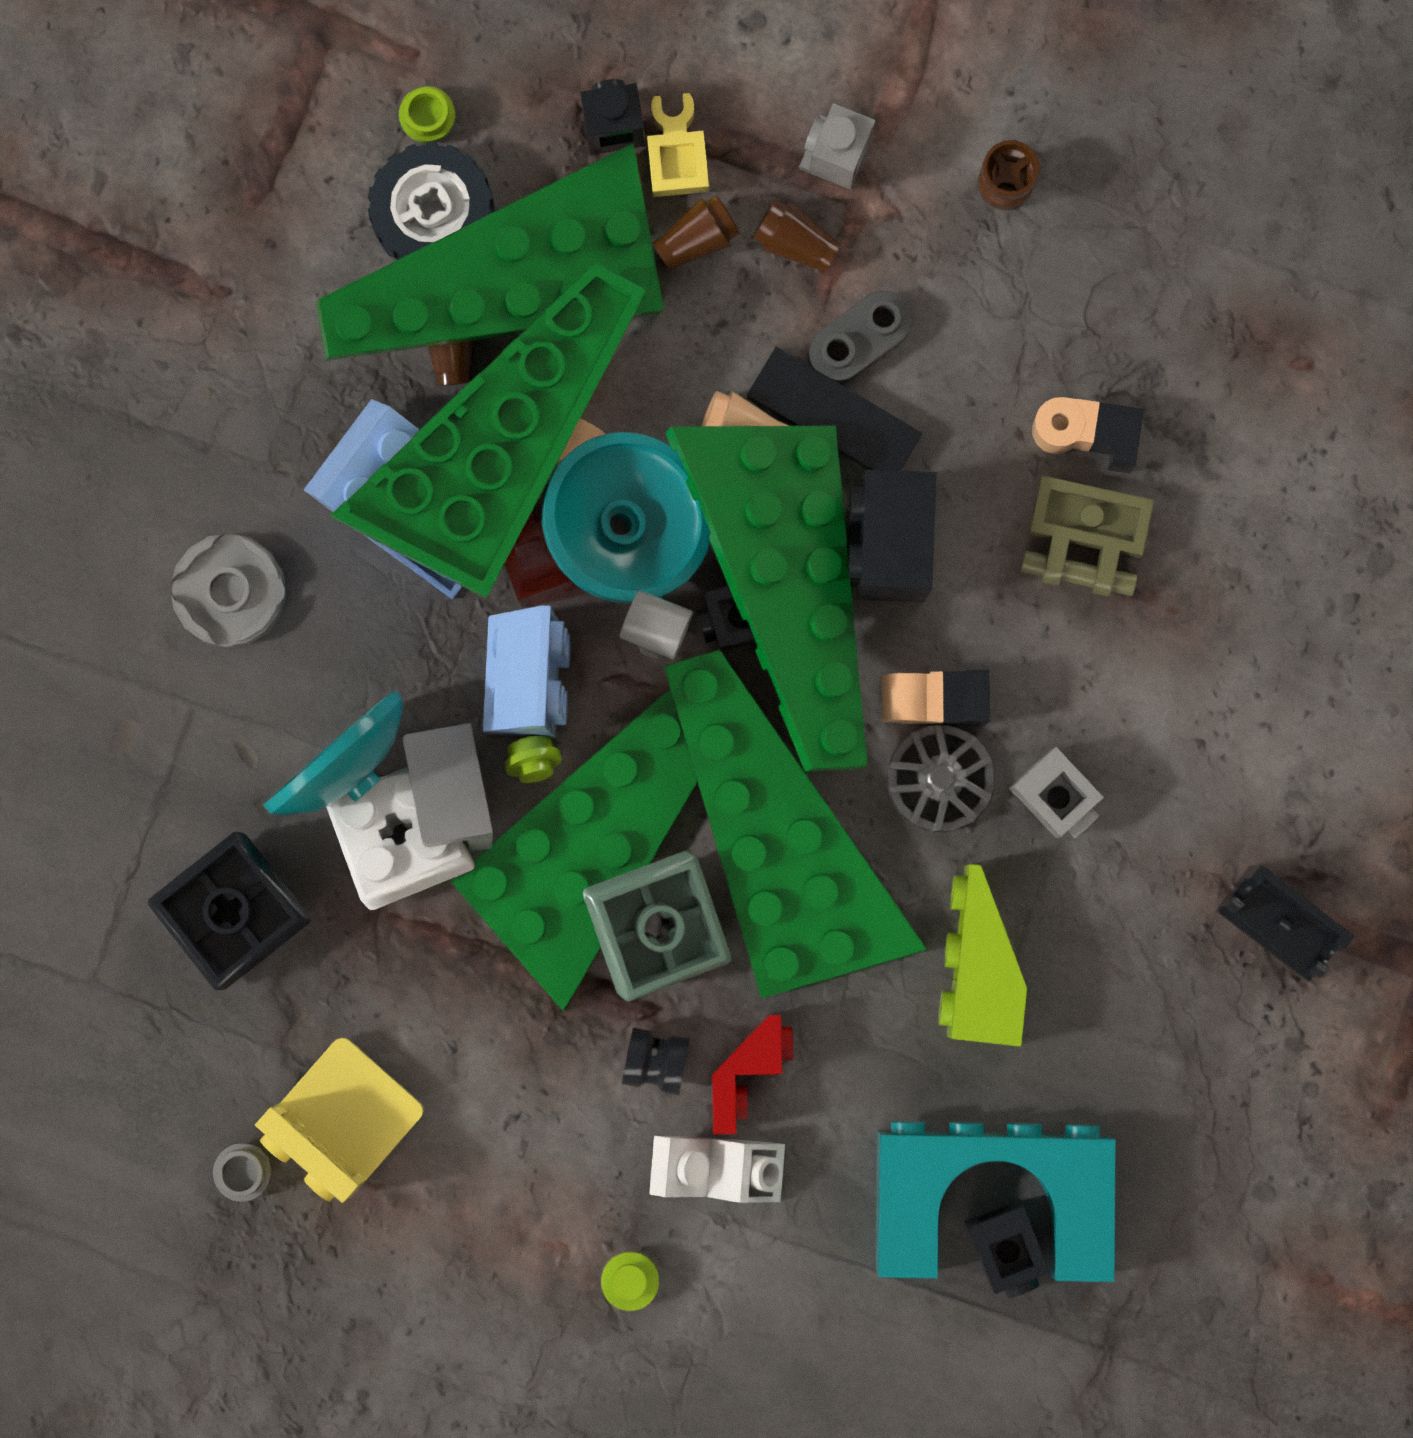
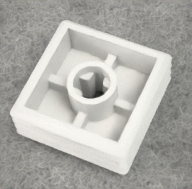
M408 767L380 777L381 780L356 802L346 794L335 803L326 807L359 898L369 910L378 909L473 870L475 866L471 853L468 851L466 841L433 847H425L422 844ZM404 824L406 828L411 829L405 832L406 842L397 845L392 838L388 837L393 834L395 826Z

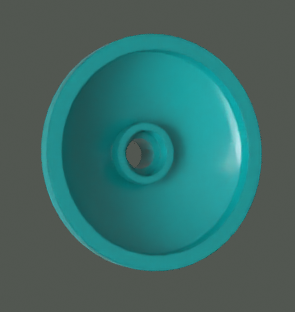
M630 432L609 433L587 440L577 446L557 466L548 481L543 497L541 513L543 533L548 549L558 567L581 589L603 600L632 604L638 590L659 598L670 594L683 585L701 565L710 544L708 536L711 532L698 500L693 501L685 480L688 479V476L677 450L673 451L668 444L643 434ZM613 518L622 520L627 527L626 535L615 534L610 527V520Z
M394 689L284 784L263 804V807L270 814L285 816L318 811L335 803L346 794L354 802L359 800L381 780L373 770L385 759L395 743L403 713V697Z

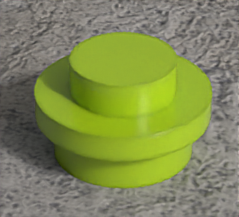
M424 86L412 90L404 97L399 108V120L404 132L411 139L426 144V142H439L449 135L455 124L456 112L452 100L444 91L435 87Z
M531 736L515 741L507 747L508 759L504 762L509 776L519 777L523 783H534L551 777L554 773L553 768L562 762L560 750L553 747L550 737Z
M633 1251L619 1253L611 1258L604 1267L601 1276L602 1291L609 1303L620 1310L636 1311L642 1309L657 1294L659 1287L657 1268L647 1256Z

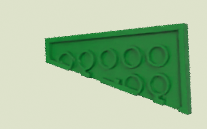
M634 143L318 299L316 309L326 361L522 334L595 263L647 290L633 318L660 314L664 307Z
M597 263L593 264L529 328L511 342L488 367L469 382L430 419L407 444L369 477L368 481L347 501H344L330 515V518L487 598L647 290Z
M836 426L670 427L665 434L672 450H677L688 476V479L685 480L693 501L698 500L711 532L708 538L743 621L747 619L758 645V649L755 652L762 669H767L781 701L778 706L805 772L853 770L868 766L851 583L848 576L849 561Z
M718 649L664 665L761 999L927 950L721 651Z
M671 689L665 692L492 844L491 849H486L474 859L475 866L473 870L450 880L562 1011H565L580 982L601 949L583 897V890L651 864L698 783Z

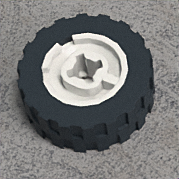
M426 142V145L422 146L413 144L405 147V151L391 155L387 159L388 163L382 169L379 167L374 175V185L369 188L368 199L370 201V208H368V215L373 231L389 257L392 256L399 260L496 211L488 179L484 171L478 168L476 161L468 154L463 155L459 152L458 148L448 144L445 147L438 145L437 142Z

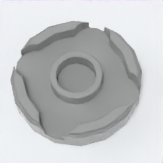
M221 534L208 536L186 551L177 563L172 581H174L172 586L173 596L171 595L173 610L184 628L205 643L225 648L250 645L268 634L282 616L287 596L284 572L274 555L252 538L240 535Z

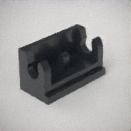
M1262 865L1249 866L1215 911L1308 982L1312 977L1319 978L1323 976L1329 969V966L1326 964L1337 951L1340 952L1346 949L1355 937L1351 932Z

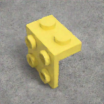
M339 1038L328 1047L279 1104L270 1107L255 1126L265 1134L260 1139V1142L271 1154L284 1163H287L292 1158L308 1172L304 1181L316 1194L328 1202L336 1197L341 1203H344L357 1192L419 1121L424 1113V1108L418 1099L350 1039Z

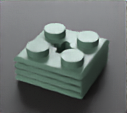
M687 851L583 890V897L616 992L625 1001L635 1000L726 965L731 961V954L697 856ZM654 913L663 918H669V923L661 927L663 936L658 939L649 932H645V926L650 924V916Z

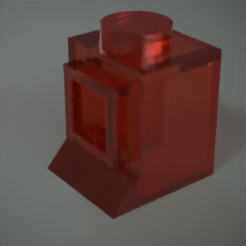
M530 514L505 562V567L517 600L522 608L533 604L531 598L563 587L565 592L575 589L574 583L558 567L548 549L543 533L542 521L538 522L536 515ZM541 538L550 562L523 572L514 548Z

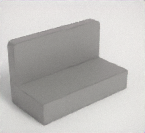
M471 723L406 734L403 737V747L422 844L425 847H433L466 841L469 853L491 849L493 831Z

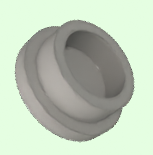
M237 1143L227 1147L219 1154L213 1167V1179L217 1189L228 1199L238 1202L250 1201L260 1196L269 1186L272 1177V1166L267 1154L258 1146L250 1143Z

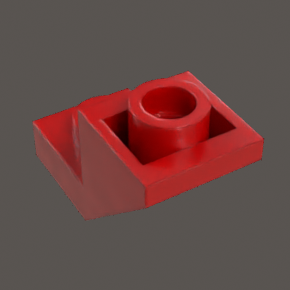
M768 1014L712 1072L713 1135L737 1134L736 1120H748L747 1085H736L735 1075L782 1074V1061H793L792 1026H781V1014Z

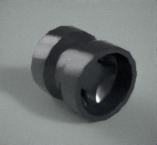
M633 1028L622 1084L641 1087L643 1084L649 1083L658 1085L662 1092L679 1095L690 1038L673 1035L665 1040L655 1038L649 1030Z

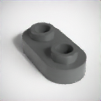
M877 291L867 295L814 336L809 349L810 366L839 384L852 381L904 342L912 322V315L908 304L902 297L890 291ZM879 310L890 312L894 318L893 324L889 327H879L873 321L874 313ZM840 343L847 348L849 355L842 361L832 360L827 354L828 347L832 344Z

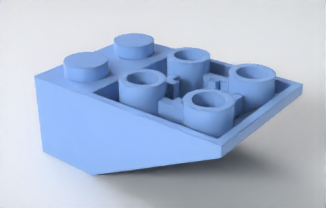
M371 399L305 487L304 491L334 512L366 483L369 477L384 463L386 464L407 444L419 429L390 406ZM367 537L449 598L453 599L461 589V585Z
M541 605L491 615L488 618L483 732L487 735L517 737L548 736L556 738V725H567L568 691H565V686H562L561 681H559V668H569L571 634H568V629L564 628V621L558 620L551 606Z

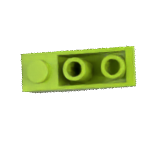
M968 864L964 866V876L954 875L952 882L950 909L960 910L958 933H948L946 939L944 967L954 968L952 991L942 990L938 1025L948 1026L947 1037L950 1039L1021 1047L1027 986L981 865Z

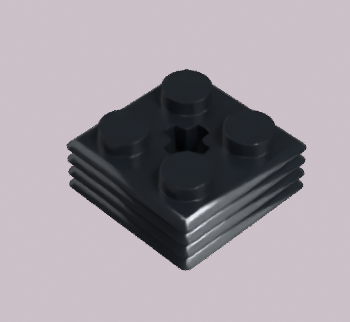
M237 831L231 833L148 900V906L214 990L229 988L311 922L310 915L245 833ZM224 897L229 901H241L243 907L238 911L241 918L238 924L233 921L220 922L218 916L224 910L220 901Z

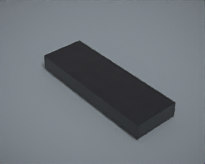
M777 346L747 393V399L793 426H836L838 452L866 469L901 471L922 436V432Z

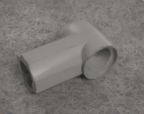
M638 590L625 618L619 638L638 645L640 652L646 656L658 660L665 656L674 660L689 627L693 611Z

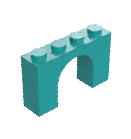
M891 1121V1131H877L875 1270L878 1277L937 1279L938 1215L945 1191L951 1182L966 1169L983 1162L1005 1161L1029 1170L1037 1178L1046 1194L1049 1206V1275L1055 1281L1114 1282L1116 1140L1108 1135H1100V1125L1065 1124V1134H1042V1124L1007 1123V1133H984V1123L949 1122V1132H926V1122Z

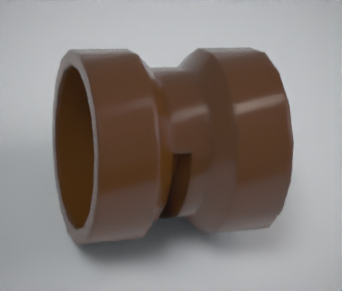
M1005 140L994 145L987 152L978 177V190L983 200L991 207L1000 210H1013L1022 206L1029 199L1039 175V160L1035 152L1027 144L1017 140Z

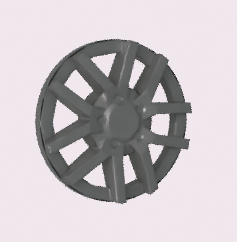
M950 725L927 726L911 733L895 749L888 766L887 786L894 806L911 824L932 832L954 831L972 823L983 813L990 802L994 790V767L985 747L969 732ZM935 734L939 755L929 758L921 739ZM944 734L958 737L964 740L965 743L949 755ZM914 743L922 764L900 762L903 753ZM972 747L981 760L967 769H962L956 760ZM984 767L985 771L984 790L966 779L967 776ZM897 770L918 772V784L897 786ZM962 787L981 798L973 810L956 796ZM921 792L914 812L904 804L899 793ZM928 798L939 802L935 823L920 818ZM948 801L965 815L953 822H943Z

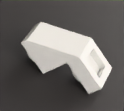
M654 1136L649 1194L661 1197H711L738 1203L780 1202L785 1144L700 1136Z

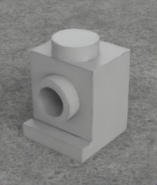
M833 103L827 117L822 115L816 117L805 143L804 149L806 151L799 169L851 190L872 141L875 120Z
M1057 747L1050 749L1008 788L1055 838L1062 837L1067 831L1074 839L1079 836L1100 816L1093 807L1104 798ZM1053 787H1059L1067 794V803L1062 809H1055L1048 803L1047 795Z

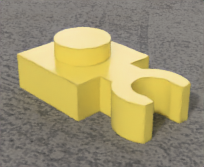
M683 93V111L675 117L664 114L661 97L654 96L651 103L652 118L655 125L663 131V135L647 136L653 197L709 192L704 131L687 132V128L694 119L692 96L690 93Z

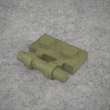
M1042 476L1039 480L1028 534L1050 539L1048 552L1046 555L1025 550L1020 572L1041 576L1042 583L1059 586L1060 581L1091 587L1092 594L1109 597L1111 592L1133 596L1137 574L1116 570L1119 554L1136 558L1143 556L1154 500ZM1069 543L1099 549L1100 554L1097 565L1066 559Z

